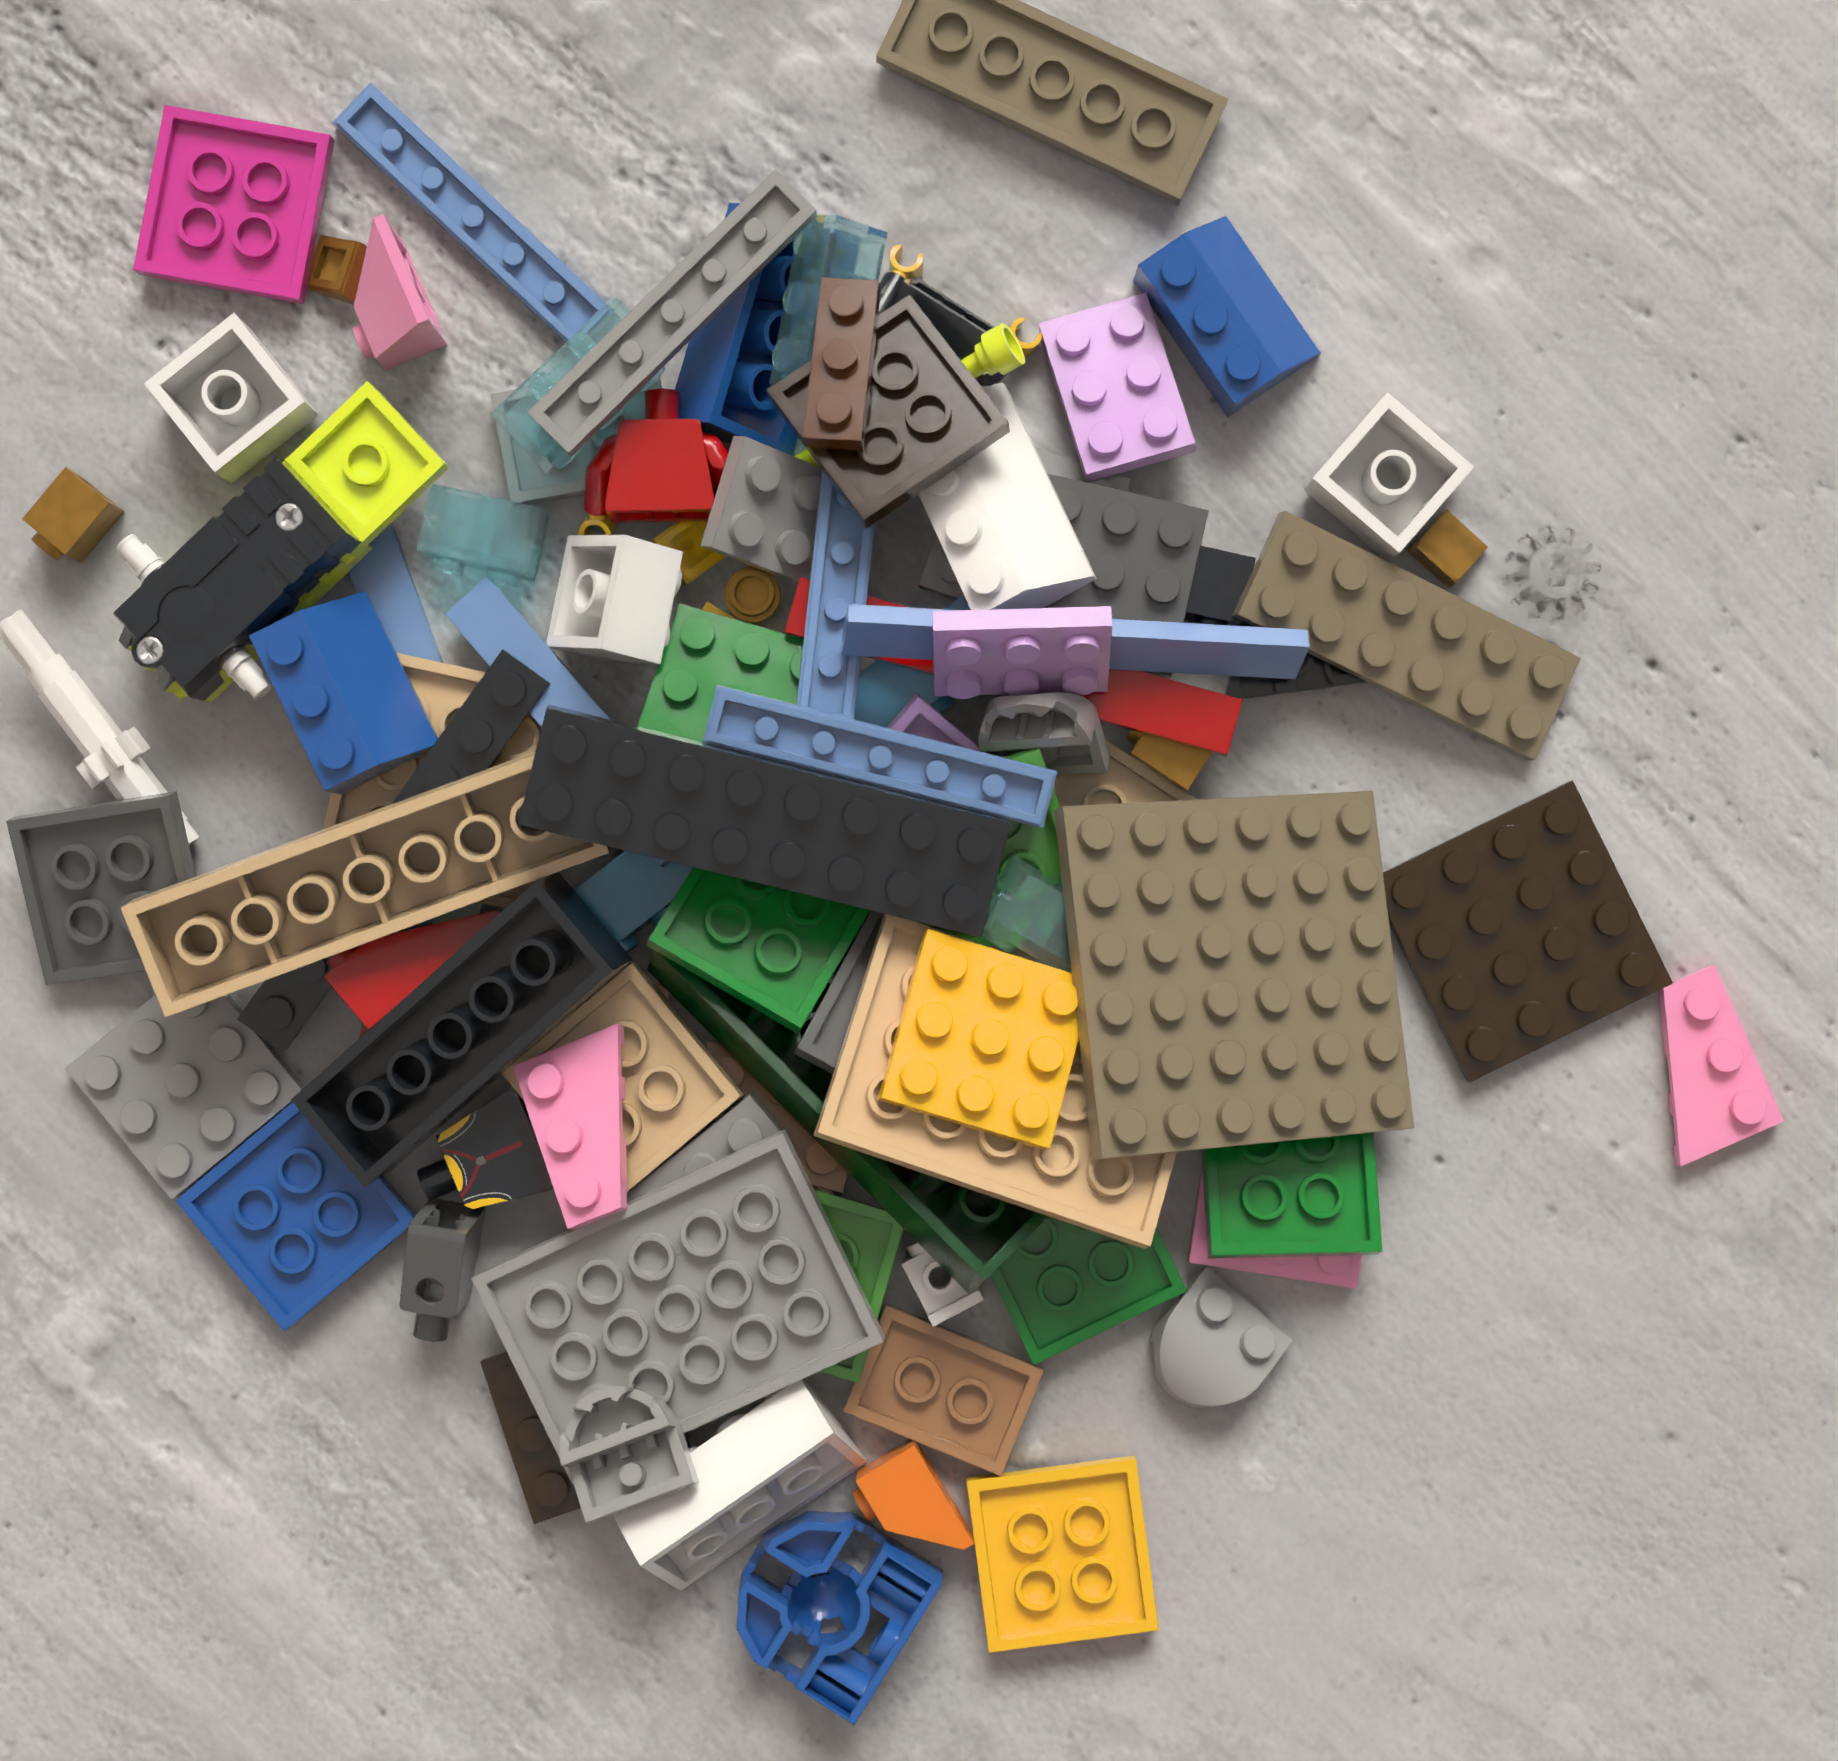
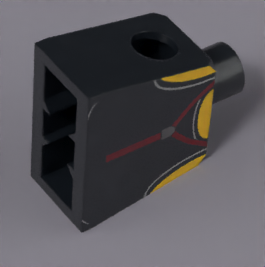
M514 1088L506 1090L436 1136L444 1158L417 1170L421 1187L430 1201L458 1189L467 1210L554 1189L525 1102Z

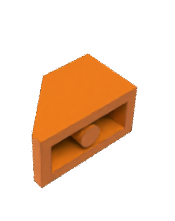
M908 1439L857 1470L855 1481L859 1488L852 1491V1494L868 1521L877 1517L885 1531L965 1550L974 1544L973 1532L918 1442Z

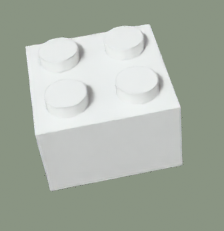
M235 313L231 314L144 383L211 469L230 484L239 479L319 415L253 331Z
M1387 392L1304 488V491L1385 561L1390 562L1403 550L1474 466Z
M568 535L546 644L551 648L601 661L661 664L663 649L669 644L671 635L669 620L674 596L679 591L682 581L680 565L683 551L628 535Z

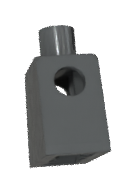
M442 1199L428 1200L410 1222L407 1233L399 1306L404 1311L416 1313L413 1330L414 1337L431 1342L445 1341L448 1336L450 1319L457 1318L469 1300L473 1285L471 1278L475 1274L486 1207L467 1210L464 1203Z

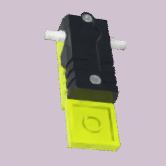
M367 381L286 459L279 456L275 457L263 468L266 472L261 477H254L243 488L245 492L240 497H233L222 508L224 512L219 517H212L165 563L146 543L143 545L134 534L127 536L118 544L116 551L121 553L127 560L125 563L137 575L136 577L142 581L141 586L113 612V615L124 626L118 641L125 649L131 650L132 657L136 663L158 673L159 679L157 683L164 691L174 693L180 699L189 696L193 699L212 703L234 681L243 691L247 690L254 700L261 699L272 689L273 685L263 675L264 670L255 662L259 656L249 635L299 610L312 607L373 549L369 543L437 480L449 466L374 385Z

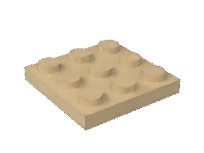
M631 963L502 1073L523 1099L512 1066L615 1024L624 1026V1047H621L622 1077L625 1078V1100H622L623 1137L626 1138L627 1193L744 1096L743 1092L637 963Z

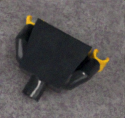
M903 245L894 246L890 252V272L885 273L879 283L881 288L879 314L910 294L960 360L974 353V346L981 342V335L994 328V326L919 279L923 272L922 253H919L914 265L903 267L898 264L903 254ZM1017 318L1010 326L1015 337V332L1022 326L1026 320L1025 318ZM1041 332L1031 343H1023L1017 338L1025 357L1032 354L1042 339ZM986 372L975 379L980 386H991L1000 383L1007 374L1002 375L997 372L991 376Z

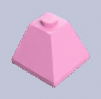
M384 214L373 218L354 302V309L360 325L353 327L352 330L364 357L368 359L374 356L385 370H389L446 346L447 342L405 243Z

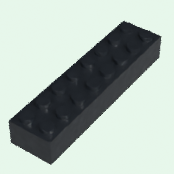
M549 704L546 708L518 824L982 937L1011 823L1001 817Z

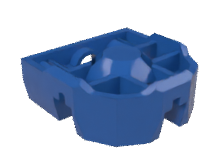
M805 1511L767 1531L744 1566L738 1594L737 1631L755 1663L765 1669L769 1668L774 1672L776 1670L785 1675L784 1678L794 1684L796 1689L855 1725L940 1589L943 1570L853 1512ZM853 1528L860 1533H866L873 1541L879 1544L861 1574L850 1564L836 1558L852 1533ZM765 1552L794 1570L788 1581L784 1584L783 1589L754 1572L757 1563ZM871 1607L889 1618L879 1630L867 1655L854 1648L853 1645L864 1635L870 1619ZM837 1616L841 1618L845 1628L836 1632L820 1633L822 1620H830ZM790 1631L796 1636L800 1633L808 1638L807 1643L815 1646L801 1669L776 1654Z

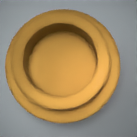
M749 566L739 569L729 578L725 586L724 598L729 611L734 617L746 623H760L769 619L778 609L781 591L776 578L771 573Z

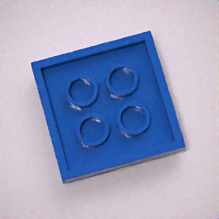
M293 1102L176 1200L177 1204L284 1332L294 1326L403 1234L416 1216L384 1176L364 1187Z

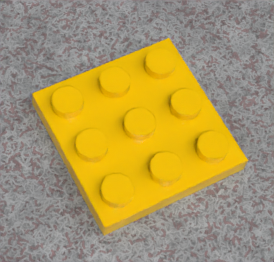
M925 930L919 945L877 1101L900 1108H908L910 1111L920 1114L925 1113L930 1115V1117L957 1125H965L973 1130L985 1131L987 1134L1013 1142H1021L1023 1145L1038 1147L1043 1151L1050 1149L1079 1039L1076 1015L1078 999L1076 987L1073 985L1072 973L938 931Z
M1135 1455L1005 1472L1002 1476L990 1474L966 1478L989 1653L1159 1630Z

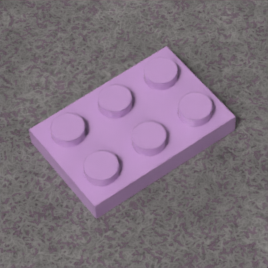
M1146 293L1038 323L1039 333L1041 332L1042 334L1041 341L1086 482L1195 452L1196 443Z
M1111 606L933 611L934 697L951 696L957 699H969L977 695L1013 696L1040 693H1072L1083 696L1092 692H1107L1113 627Z

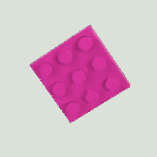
M164 105L133 270L139 275L304 304L333 153L334 139L330 134Z

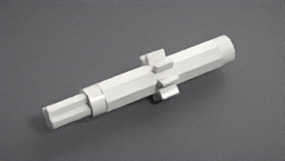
M22 609L0 622L1 640L27 672L26 678L39 694L40 700L85 757L82 763L75 768L91 789L105 783L117 800L168 793L141 758L150 749V746L135 726L128 731L121 732L77 672L71 669L61 654H55ZM182 812L186 834L190 845L195 840H197L199 836L187 821L188 818Z

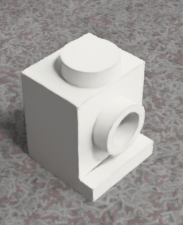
M917 1241L906 1247L910 1256L902 1259L901 1265L933 1327L984 1300L983 1293L979 1287L969 1295L952 1277L945 1286L937 1287L933 1285L929 1280V1273L933 1268L940 1265Z

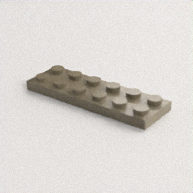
M903 0L876 55V63L1178 206L1228 102L1226 97L1020 0Z
M1287 511L1278 514L1232 615L1254 627L1308 630L1310 648L1307 653L1525 760H1536L1581 659Z

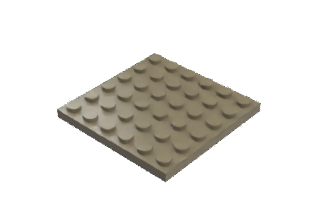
M1373 791L1063 806L1054 810L1072 978L1078 999L1076 1015L1092 1160L1414 1128Z

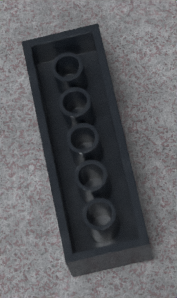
M559 872L535 881L291 1100L361 1184L367 1187L393 1170L633 959Z

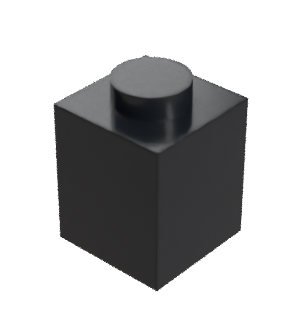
M1200 545L1184 620L1192 621L1196 624L1240 626L1242 620L1232 615L1254 569L1256 558Z

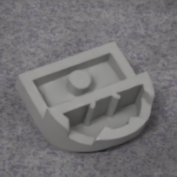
M1040 693L996 697L987 704L978 738L979 750L981 752L989 751L990 754L1006 757L1025 749L1039 748L1046 768L1056 770L1057 775L1107 772L1110 754L1098 712L1088 699L1072 693Z
M1206 1266L1199 1270L1186 1287L1187 1292L1182 1293L1170 1310L1159 1317L1150 1338V1343L1153 1344L1156 1364L1154 1374L1159 1384L1173 1399L1194 1409L1225 1407L1253 1393L1262 1384L1293 1341Z
M610 1386L591 1392L574 1406L573 1409L575 1411L566 1426L565 1433L560 1435L559 1457L561 1466L569 1468L586 1523L597 1522L699 1483L678 1418L667 1404L648 1392L624 1386Z

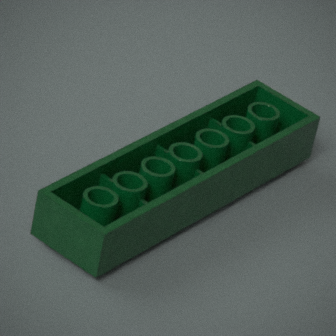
M654 950L647 971L969 1295L982 1285L1048 1217L814 1136L833 1074L794 1054L831 985L836 975L835 973H833L797 1034Z

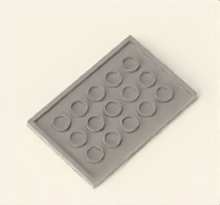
M785 1129L628 1202L626 1210L576 1230L570 1229L488 1267L471 1278L558 1457L559 1438L562 1433H565L566 1426L575 1411L573 1409L574 1406L586 1395L598 1389L610 1386H624L639 1389L658 1397L675 1413L684 1434L883 1343L885 1339L881 1326ZM563 1466L573 1485V1480L569 1468Z

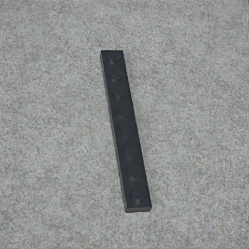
M502 649L392 804L489 769L525 720L531 708L549 685V682L505 649ZM333 956L265 980L237 1020L285 1052L331 990L324 976L332 970L327 962Z

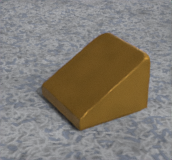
M320 235L312 259L307 290L354 305L367 246L358 241Z
M1446 509L1408 552L1450 589L1463 577L1488 546Z

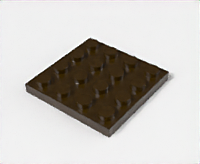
M1573 780L1383 872L1389 925L1467 1082H1472L1673 984Z

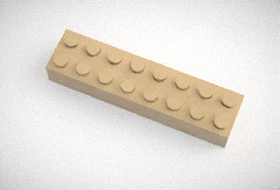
M535 751L133 899L121 907V911L165 1017L605 855L609 853L610 847L518 824Z

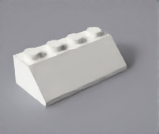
M998 383L991 386H981L1009 422L1010 432L920 492L919 497L971 610L1044 608L1097 578L1006 385Z
M803 1379L767 1395L765 1401L749 1413L731 1417L719 1427L717 1435L701 1446L688 1448L699 1480L698 1484L613 1515L642 1568L682 1591L867 1463L861 1451L820 1395Z

